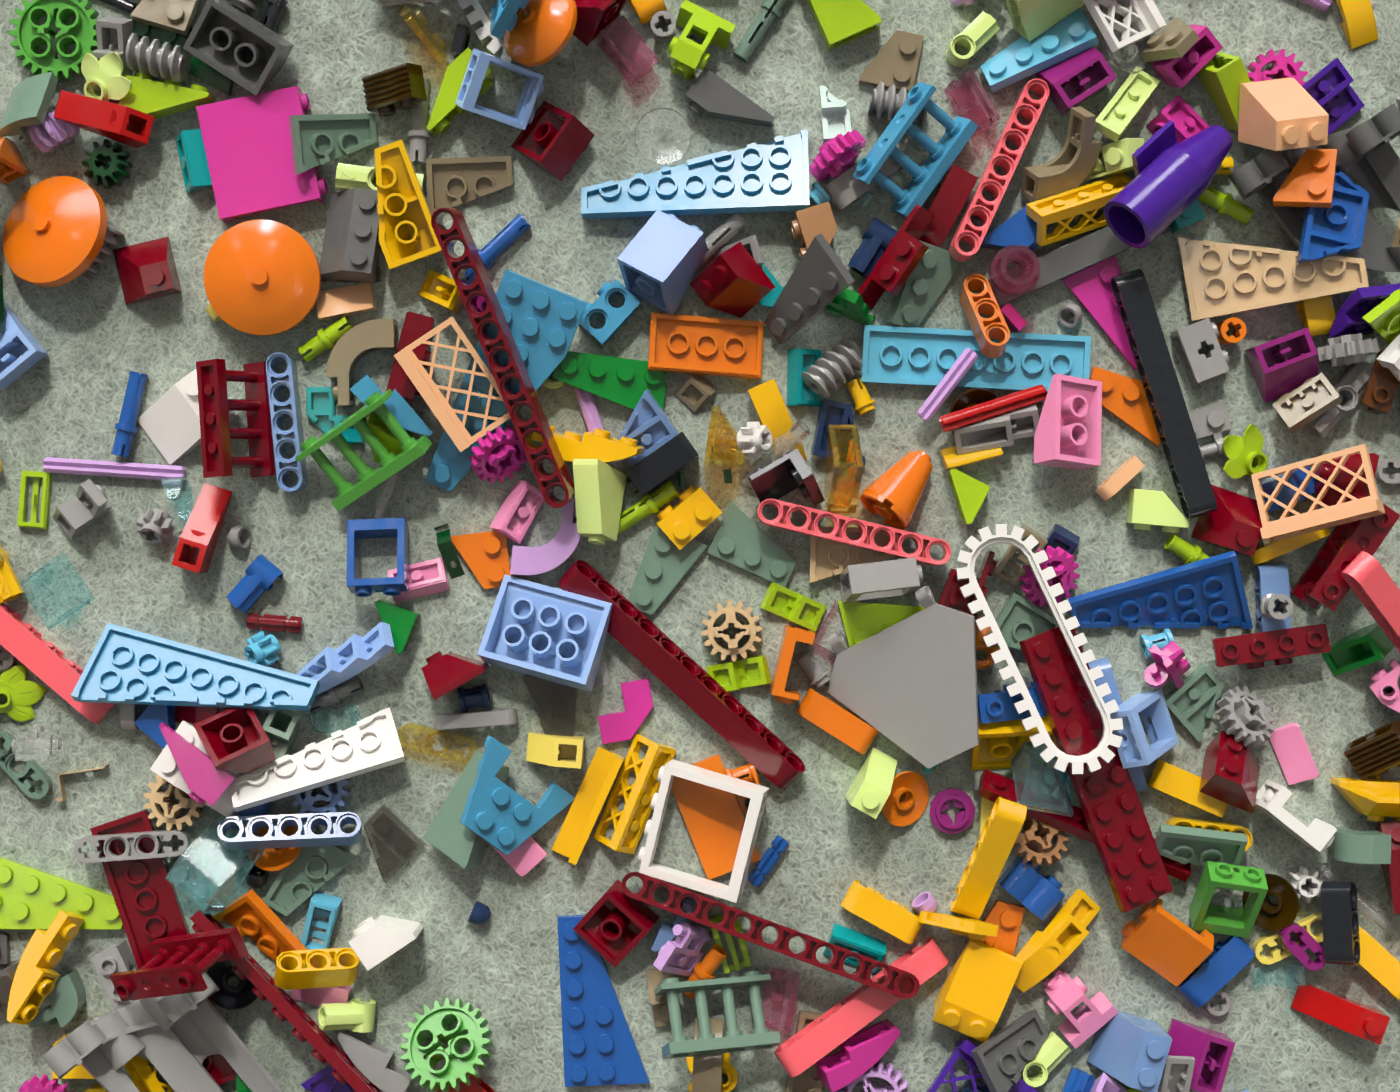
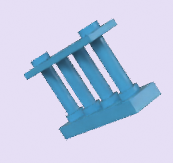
M918 82L917 85L911 88L904 104L867 156L859 161L856 171L852 175L855 180L868 185L871 180L875 181L894 197L895 204L891 210L903 218H907L908 214L917 204L920 206L924 204L978 128V125L971 119L956 116L953 120L930 99L936 88L933 85ZM922 109L927 111L946 128L944 135L938 143L913 123ZM905 133H908L929 152V156L920 167L896 147ZM888 156L912 175V180L904 190L879 170Z

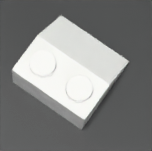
M384 915L379 916L375 920L370 916L359 923L358 927L352 931L354 936L348 943L368 971L415 940L423 926L419 922Z

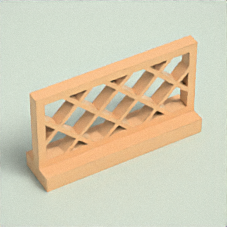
M453 316L394 355L460 452L476 442L478 438L485 436L487 431H492L510 419L508 412L500 418L488 415L491 399L503 402L504 400L493 375ZM450 324L458 334L456 347L438 343L440 331ZM437 334L435 342L426 341ZM460 339L467 349L459 347ZM422 343L433 345L432 362L419 360L413 349ZM437 347L455 350L452 367L435 363ZM458 351L471 353L474 358L472 371L455 367ZM476 364L479 365L484 373L475 371ZM423 365L431 366L429 374ZM434 367L451 370L448 387L434 383L432 380ZM454 371L471 374L468 391L451 387ZM474 375L488 378L490 381L488 395L472 392ZM493 387L500 397L492 396ZM439 389L447 390L446 399ZM450 391L467 394L464 411L453 409L448 403ZM471 395L488 398L485 415L468 412ZM456 413L464 414L462 422L458 418ZM467 415L484 418L482 430L473 436L465 428ZM487 419L495 420L486 426Z
M1366 444L1251 475L1263 527L1260 528L1263 540L1268 542H1275L1385 514L1383 502L1379 499ZM1361 453L1363 463L1357 473L1344 467L1350 455ZM1341 458V460L1339 461V463L1333 461V460H1336V459ZM1330 462L1336 468L1326 481L1315 473L1321 463ZM1312 466L1310 471L1305 469L1306 467ZM1300 469L1307 473V476L1298 489L1286 481L1293 471ZM1341 469L1354 476L1345 491L1332 484ZM1364 471H1365L1366 479L1363 478V477H1361ZM1284 474L1282 478L1277 475ZM1273 477L1280 481L1271 496L1263 492L1262 479ZM1312 477L1325 484L1317 498L1304 492ZM1359 479L1368 484L1370 496L1357 499L1350 495ZM1284 485L1297 491L1288 506L1276 499ZM1330 487L1343 494L1338 503L1333 506H1328L1321 502ZM1304 495L1314 501L1308 512L1300 514L1293 508L1300 496ZM1348 497L1353 500V501L1345 502ZM1273 502L1285 508V511L1279 520L1270 522L1268 510ZM1318 505H1321V506L1324 507V508H1322V509L1316 510L1317 507H1318ZM1290 512L1295 514L1294 516L1288 517Z

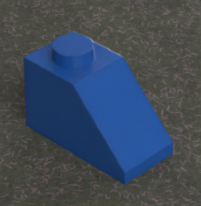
M1026 206L985 236L981 248L1022 253L1027 248L1032 252L1039 247L1036 243L1037 223L1026 215Z

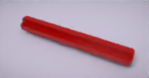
M1043 385L1024 389L940 416L939 425L943 432H949L1045 401L1047 391Z

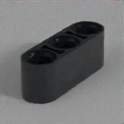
M1323 881L1321 885V911L1325 961L1327 964L1358 965L1360 961V937L1356 885L1354 882Z

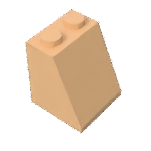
M1294 78L1240 83L1238 142L1274 151L1328 144L1329 114Z

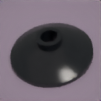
M227 960L216 962L207 971L209 977L219 988L218 991L209 997L215 1004L225 1009L237 1010L247 1007L257 999V995L252 991L254 985L249 979L242 980L232 970L234 964ZM235 977L238 979L239 985L231 987L228 984V980Z

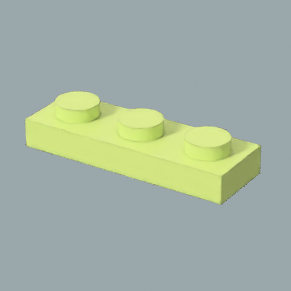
M1136 67L1095 120V130L1117 142L1156 91L1160 80Z

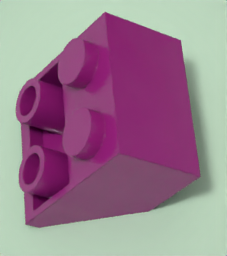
M1094 47L1035 73L1038 79H1042L1048 84L1050 89L1049 97L1062 116L1068 113L1071 107L1079 106L1108 87L1117 78L1102 53Z
M1308 327L1244 350L1264 403L1292 392L1303 385L1307 379L1318 375V353Z
M1172 1018L1167 1033L1172 1038L1168 1055L1191 1056L1195 1058L1190 1089L1198 1092H1221L1235 1042L1224 1033Z

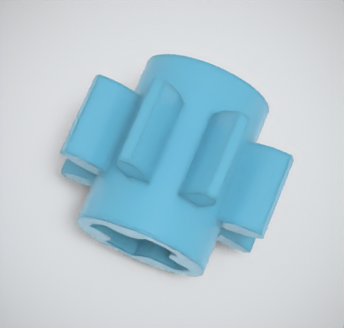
M260 631L246 640L248 646L244 648V653L249 662L268 667L279 660L276 654L280 653L281 647L276 637L272 634L265 636L264 632Z

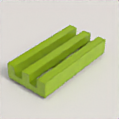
M21 470L17 527L48 529L52 473ZM29 477H34L31 520L26 522ZM40 478H43L40 523H37Z
M723 914L711 917L709 921L716 924V922L723 919ZM737 918L734 927L737 932L743 934L739 919ZM711 928L716 945L723 948L719 931ZM725 933L734 964L728 965L727 958L724 959L722 962L724 973L727 974L732 970L737 971L742 967L752 966L745 940L738 938L744 961L739 962L732 936Z

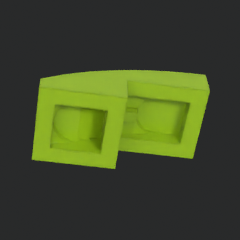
M772 581L760 605L761 608L815 632L827 607Z
M766 655L706 666L707 673L727 692L771 683Z

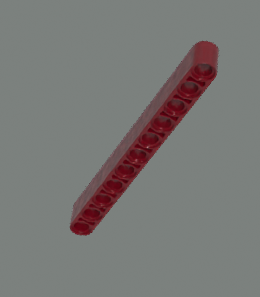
M439 208L431 217V225L543 498L550 507L561 508L572 501L575 496L574 485L465 218L455 208ZM447 213L453 218V225L449 229L443 225V217ZM457 241L462 242L464 245V253L460 257L454 252V245ZM469 268L476 275L473 284L468 283L465 278V273ZM479 296L484 297L487 301L485 311H481L477 307L476 302ZM491 323L498 328V336L495 339L491 338L487 331ZM501 351H505L509 355L510 360L507 366H504L499 361V353ZM512 378H516L520 382L521 389L519 393H515L510 388ZM523 405L528 406L532 411L530 420L523 418L521 415ZM534 432L539 433L543 438V445L541 447L536 446L532 442V434ZM545 459L550 460L554 465V472L552 474L547 473L543 468V461ZM556 486L561 487L565 491L564 500H559L555 497L554 488Z
M576 560L559 579V586L564 591L612 603L607 632L776 787L786 789L805 771L803 761L587 562Z
M630 872L622 880L623 892L632 899L899 998H913L919 991V980L915 975L639 872ZM638 877L641 879L643 888L640 892L634 894L627 890L626 882L629 878ZM657 887H665L669 891L670 896L667 902L661 904L654 900L653 892ZM687 896L692 897L696 901V909L690 914L683 912L680 908L681 900ZM714 906L719 907L723 911V919L716 924L710 922L707 917L708 910ZM741 916L746 917L750 922L749 930L743 934L737 932L734 927L736 919ZM768 926L774 928L777 933L776 940L770 944L764 942L761 936L763 929ZM797 936L802 939L804 947L800 953L794 954L789 949V941ZM820 947L828 948L831 953L829 961L824 964L818 962L816 958V952ZM848 957L855 958L858 964L856 971L851 974L847 973L843 967V963ZM875 967L882 968L885 974L883 981L878 984L874 983L870 976L871 971ZM903 977L909 978L912 984L910 991L905 994L901 993L898 989V982Z

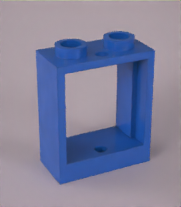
M405 518L347 520L346 586L351 593H355V596L369 597L372 596V593L383 592L387 596H397L401 592L409 591V526ZM397 537V577L357 579V539Z

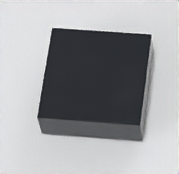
M458 23L451 47V53L454 58H457L468 48L471 37L469 28Z

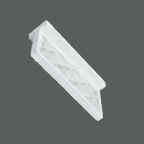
M1083 0L1113 53L1137 41L1149 38L1167 25L1153 0H1117L1119 4L1116 3V0ZM1099 4L1108 8L1107 15L1102 13ZM1115 12L1123 16V23L1114 19ZM1113 28L1122 33L1120 42L1116 38Z

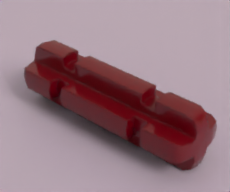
M249 613L246 618V627L251 630H259L260 627L262 631L286 632V630H289V633L299 634L303 629V618L291 616L290 619H287L285 615L264 614V616H261L260 613Z

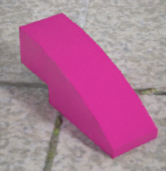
M887 1019L856 1032L839 1045V1052L815 1063L820 1082L830 1092H835L859 1078L890 1049L900 1035L899 1028Z

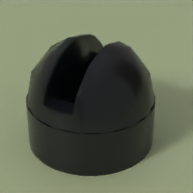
M255 864L249 865L245 873L246 884L253 889L262 888L268 880L269 871L263 870Z

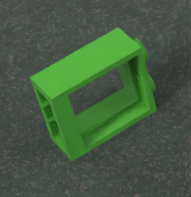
M1207 861L1189 908L1192 930L1203 931L1206 929L1210 933L1249 938L1268 892L1264 869ZM1216 887L1250 892L1244 908L1238 909L1210 904Z

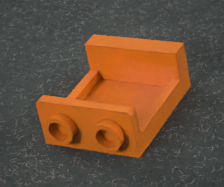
M784 625L770 685V692L772 695H775V701L792 704L793 700L800 701V693L796 690L787 689L785 686L795 643L799 641L813 645L816 633L812 630Z
M1158 897L1152 903H1145L1139 912V916L1134 921L1129 920L1121 931L1123 935L1121 947L1177 987L1213 952L1214 935L1206 929L1200 934L1193 931L1164 910L1162 907L1163 900Z

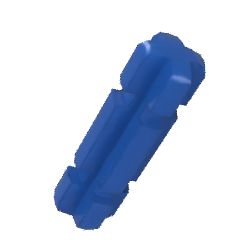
M778 835L771 843L772 847H768L761 860L757 863L756 870L753 869L748 876V881L758 888L762 886L766 880L765 876L771 873L780 860V854L784 853L789 847V842L782 836Z

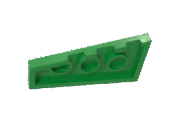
M568 351L565 358L552 372V379L625 406L631 410L635 409L642 394L648 389L663 410L668 372L647 370L648 361Z

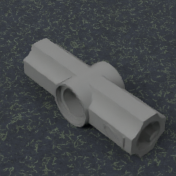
M1367 362L1353 364L1333 386L1338 393L1342 394L1343 403L1336 405L1312 420L1304 428L1317 438H1324L1347 411L1356 407L1358 398L1365 391L1373 366Z

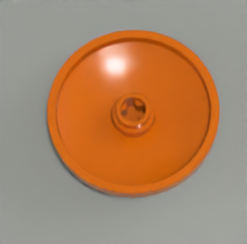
M71 176L51 177L27 190L14 205L4 228L3 251L11 270L30 284L40 287L63 285L82 274L95 260L105 239L107 212L102 198L91 186Z
M250 220L231 227L215 241L205 261L203 280L208 300L222 320L242 332L258 336H270L291 330L311 313L320 293L321 270L314 250L298 232L276 221Z

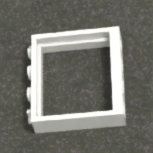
M672 759L665 766H661L658 773L657 782L661 784L659 792L655 793L652 798L651 809L654 810L652 820H648L644 830V836H647L645 847H641L637 862L641 863L639 873L737 903L743 895L769 788ZM674 776L750 798L729 886L653 863Z

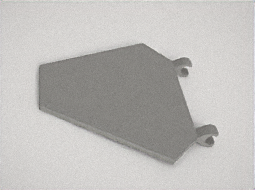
M924 586L915 591L917 600L924 608L922 611L848 648L841 631H837L827 638L828 643L837 653L827 692L929 769L979 745L975 616L937 604L931 589L928 586Z

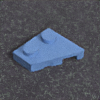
M647 389L638 401L618 440L621 439V436L637 440L638 446L645 448L643 454L627 458L632 467L679 433Z

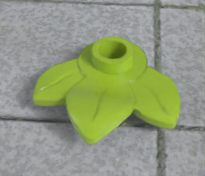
M1249 424L1242 437L1228 435L1223 439L1222 450L1229 459L1224 465L1223 471L1230 478L1239 479L1244 475L1251 476L1252 474L1263 472L1267 468L1268 459L1262 452L1264 439L1255 425Z
M25 665L13 666L5 670L0 676V694H5L8 698L7 703L0 704V713H6L11 719L19 722L35 718L31 705L37 703L46 691V688L37 682L25 681Z

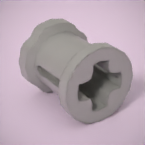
M659 11L654 14L650 22L651 34L655 40L661 43H668L676 33V20L667 11ZM664 22L665 26H668V31L663 32L659 28V23Z
M1268 593L1260 601V611L1268 618L1286 619L1292 614L1294 609L1291 598L1284 594ZM1274 601L1280 602V604H1278L1277 606L1279 610L1278 612L1273 611V609L1275 608Z

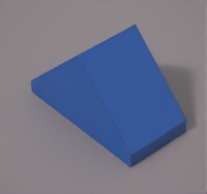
M1300 469L1295 470L1286 482L1299 489L1307 473ZM1312 477L1304 490L1309 495L1315 492L1316 479ZM1274 478L1261 484L1263 492L1271 496L1280 481ZM1284 485L1276 499L1288 506L1297 491ZM1301 495L1297 502L1302 501L1307 497ZM1273 502L1268 512L1282 508V506Z
M149 705L134 722L137 727L163 749L167 743L159 725L164 722L176 731L174 706Z

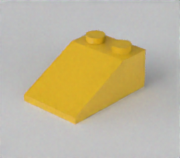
M970 938L935 999L933 1021L985 1042L1000 1018L1023 965V960Z

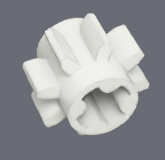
M747 422V427H741L737 434V445L742 450V454H749L750 458L762 457V452H768L772 445V434L767 429V425H760V422Z
M1300 866V872L1296 874L1289 872V875L1292 877L1290 883L1295 888L1299 899L1302 896L1305 902L1310 903L1311 897H1321L1319 891L1323 881L1316 879L1319 874L1318 871L1312 869L1308 873L1307 868ZM1306 880L1310 881V884L1305 885V890L1301 888V885L1306 884Z

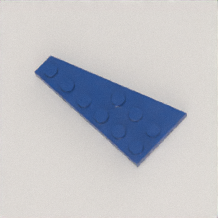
M1234 551L1067 598L1072 607V610H1070L1071 617L1076 616L1080 624L1077 628H1109L1110 626H1127L1128 628H1139V626L1199 628L1200 626H1216L1217 629H1228V626H1242L1243 629H1253L1238 559Z
M585 915L558 916L565 1087L650 1083L602 956L573 930Z

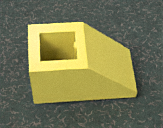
M528 732L526 761L553 767L581 769L584 758L585 736Z

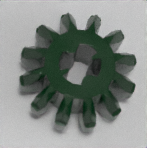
M104 139L102 146L98 142H93V152L88 149L84 150L85 154L89 156V159L81 161L83 166L88 167L84 174L86 177L92 178L94 185L100 186L103 184L104 188L111 189L113 183L118 187L122 186L121 176L125 179L130 178V175L124 170L133 167L131 162L126 161L131 155L127 150H122L123 146L120 143L116 142L112 145L110 140ZM106 159L112 161L111 163L108 162L110 165L108 169L103 168V165L106 166L104 163Z

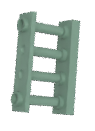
M749 971L743 973L744 976L685 982H679V978L662 980V984L654 989V996L667 995L672 1032L670 1042L661 1048L663 1060L772 1049L780 1044L779 1031L769 1032V1028H766L760 986L771 980L770 974L761 975L760 971ZM748 987L755 1029L752 1030V1034L742 1035V1031L738 1028L733 988ZM721 990L727 1026L725 1037L715 1038V1034L711 1033L705 991ZM694 992L700 1035L697 1036L698 1039L687 1040V1036L683 1034L679 993Z

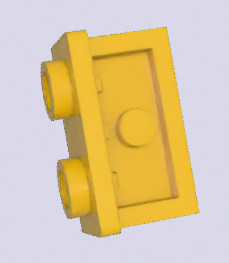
M698 485L694 489L692 486L687 487L678 496L680 501L674 507H671L669 504L657 514L659 520L655 523L679 550L723 513Z

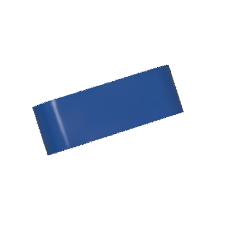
M1228 935L1223 942L1218 941L1213 946V952L1176 988L1195 1008H1198L1209 1001L1253 959L1255 951L1242 937Z

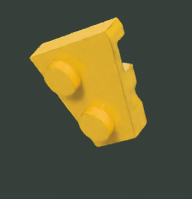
M920 911L919 922L948 928L951 929L953 934L967 936V938L984 941L985 936L997 937L999 925L969 917Z

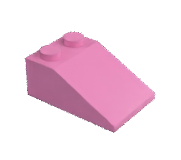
M1062 374L1053 375L1034 434V464L1073 470L1101 466V381Z

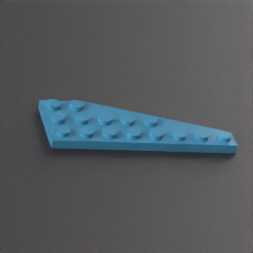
M506 269L496 297L536 392L567 355L587 301ZM491 323L487 331L489 336L495 339L498 336V328ZM478 340L475 350L492 374ZM501 351L499 353V361L504 366H507L510 360L509 355L505 351ZM473 356L471 358L467 370L472 371L474 363ZM476 364L475 371L484 373L479 365ZM465 374L460 389L468 391L471 374ZM474 375L472 392L488 395L490 389L488 378ZM512 378L510 388L515 393H519L521 385L516 378ZM493 387L492 396L500 397ZM458 392L452 408L464 411L467 394ZM471 395L468 412L485 415L488 398ZM491 399L489 416L500 418L508 412L503 401ZM456 413V415L462 422L464 414ZM467 415L465 428L471 436L482 430L484 418ZM511 418L499 425L502 430L509 424ZM487 419L486 426L495 420ZM497 427L490 432L492 434L496 433ZM444 429L424 481L452 491L471 468L472 463L469 457L474 455L471 448L478 447L480 445L479 442H474L460 452Z

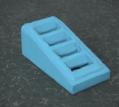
M318 891L313 894L301 938V943L308 950L329 949L342 898ZM319 915L329 918V922L316 919L314 916ZM315 926L326 929V933L312 930L311 927ZM309 936L324 940L323 945L308 941Z

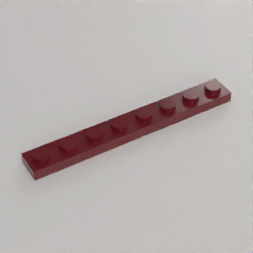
M987 769L981 774L978 796L993 802L998 797L1025 805L1027 806L1026 816L1095 844L1081 808ZM1160 855L1167 875L1184 882L1190 877L1191 863L1182 864Z

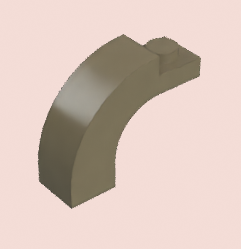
M1081 106L1071 107L1067 138L1062 150L1054 159L1045 164L1024 167L1021 195L1029 201L1035 202L1075 189L1086 179L1097 161L1102 145L1101 141L1093 137L1096 129V116Z
M395 319L366 321L348 330L337 341L328 359L326 377L337 379V384L333 385L334 401H338V406L354 407V394L349 389L354 386V370L361 358L377 350H397L398 321Z
M695 1018L694 1040L698 1039L697 1036L700 1035L698 1018ZM709 1018L711 1033L715 1034V1038L723 1037V1019ZM722 1054L693 1056L692 1092H721Z

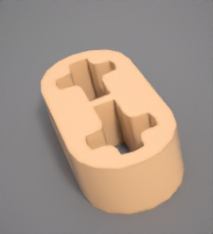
M1136 455L1131 456L1101 483L1095 491L1104 501H1107L1137 475L1145 465Z

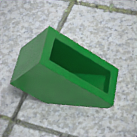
M1376 622L1353 632L1331 645L1330 652L1321 654L1333 675L1337 676L1384 659L1393 649L1394 645Z

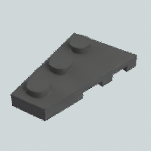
M1037 1010L1026 1012L970 1051L990 1092H1008L1013 1084H1017L1022 1076L1020 1074L1028 1061L1033 1060L1048 1038L1049 1034Z

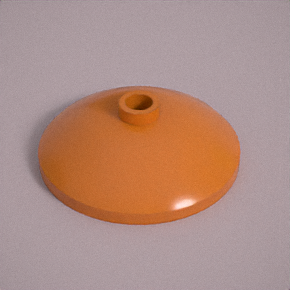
M529 0L524 9L519 8L516 14L518 19L512 31L506 30L503 40L507 54L518 64L527 67L542 65L557 56L566 46L575 29L577 21L575 0Z

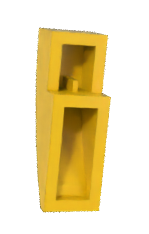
M769 380L749 389L747 393L761 425H767V429L772 434L771 449L776 460L783 454L792 452L795 449H798L804 460L807 459L775 380Z

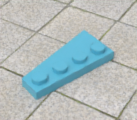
M1078 8L1032 41L1028 42L1022 36L981 65V72L991 92L994 93L1098 45V39L1081 8Z

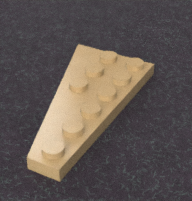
M1178 237L1192 322L1355 291L1357 288L1369 287L1365 260L1362 258L1331 256L1298 263L1299 251Z

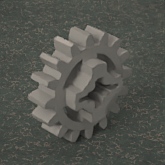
M1362 333L1327 339L1328 346L1316 348L1318 362L1330 361L1331 367L1367 362L1366 355L1380 352L1378 338L1363 340Z
M1235 686L1220 696L1222 699L1217 701L1220 709L1216 713L1222 716L1223 720L1219 723L1220 725H1226L1227 735L1231 733L1235 735V742L1243 740L1244 746L1247 747L1252 744L1256 747L1272 737L1270 733L1275 731V728L1271 723L1275 721V718L1269 716L1268 713L1272 709L1265 706L1264 698H1257V691L1253 690L1249 693L1247 686L1241 689Z

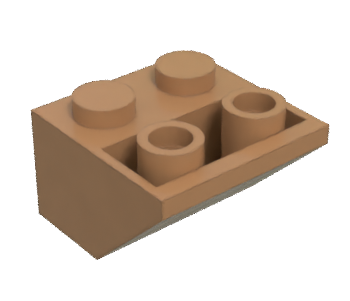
M829 201L795 212L793 221H791L790 231L794 242H800L799 260L802 259L815 236L822 234L829 245L834 238L837 226Z

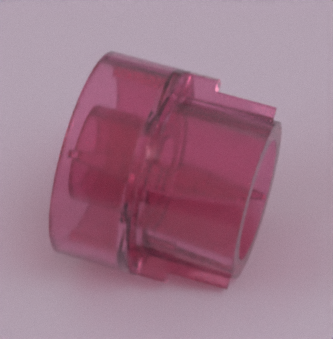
M1010 245L1004 247L992 258L989 264L988 275L990 282L998 292L1004 295H1021L1030 290L1039 280V260L1034 252L1029 249V246ZM1010 263H1015L1020 267V277L1013 278L1008 274L1007 267Z

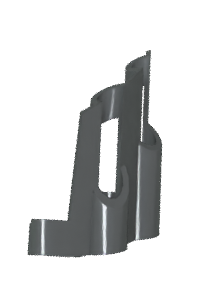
M1394 103L1359 126L1328 135V144L1289 149L1282 152L1280 150L1267 149L1228 175L1243 200L1258 193L1299 249L1304 220L1296 207L1273 206V197L1306 149H1337L1336 173L1343 172L1350 178L1352 183L1360 185L1370 195L1361 248L1354 252L1336 256L1362 258L1365 260L1366 270L1400 272V247L1391 246L1371 215V211L1375 208H1390L1400 212V158L1389 143V141L1400 135V111Z

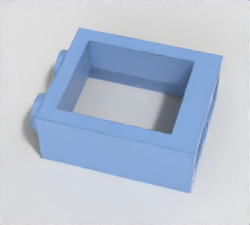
M473 48L455 104L462 109L525 130L527 124H530L533 120L535 113L533 106L536 98L540 97L543 92L544 75L530 68ZM489 63L527 76L513 116L476 103Z
M1162 689L1136 693L1118 706L1120 710L1110 714L1111 719L1122 718L1123 729L1113 730L1112 734L1120 737L1125 735L1127 737V740L1122 738L1120 748L1116 747L1123 769L1149 765L1179 743ZM1139 712H1141V715H1142V718H1143V721H1144V724H1145V727H1146V730H1147V733H1148V736H1149V739H1150V742H1151L1150 745H1148V742H1147V739H1146V736H1145V733H1144V730H1143V727H1142V724H1141V721H1140V718H1139V715H1138Z

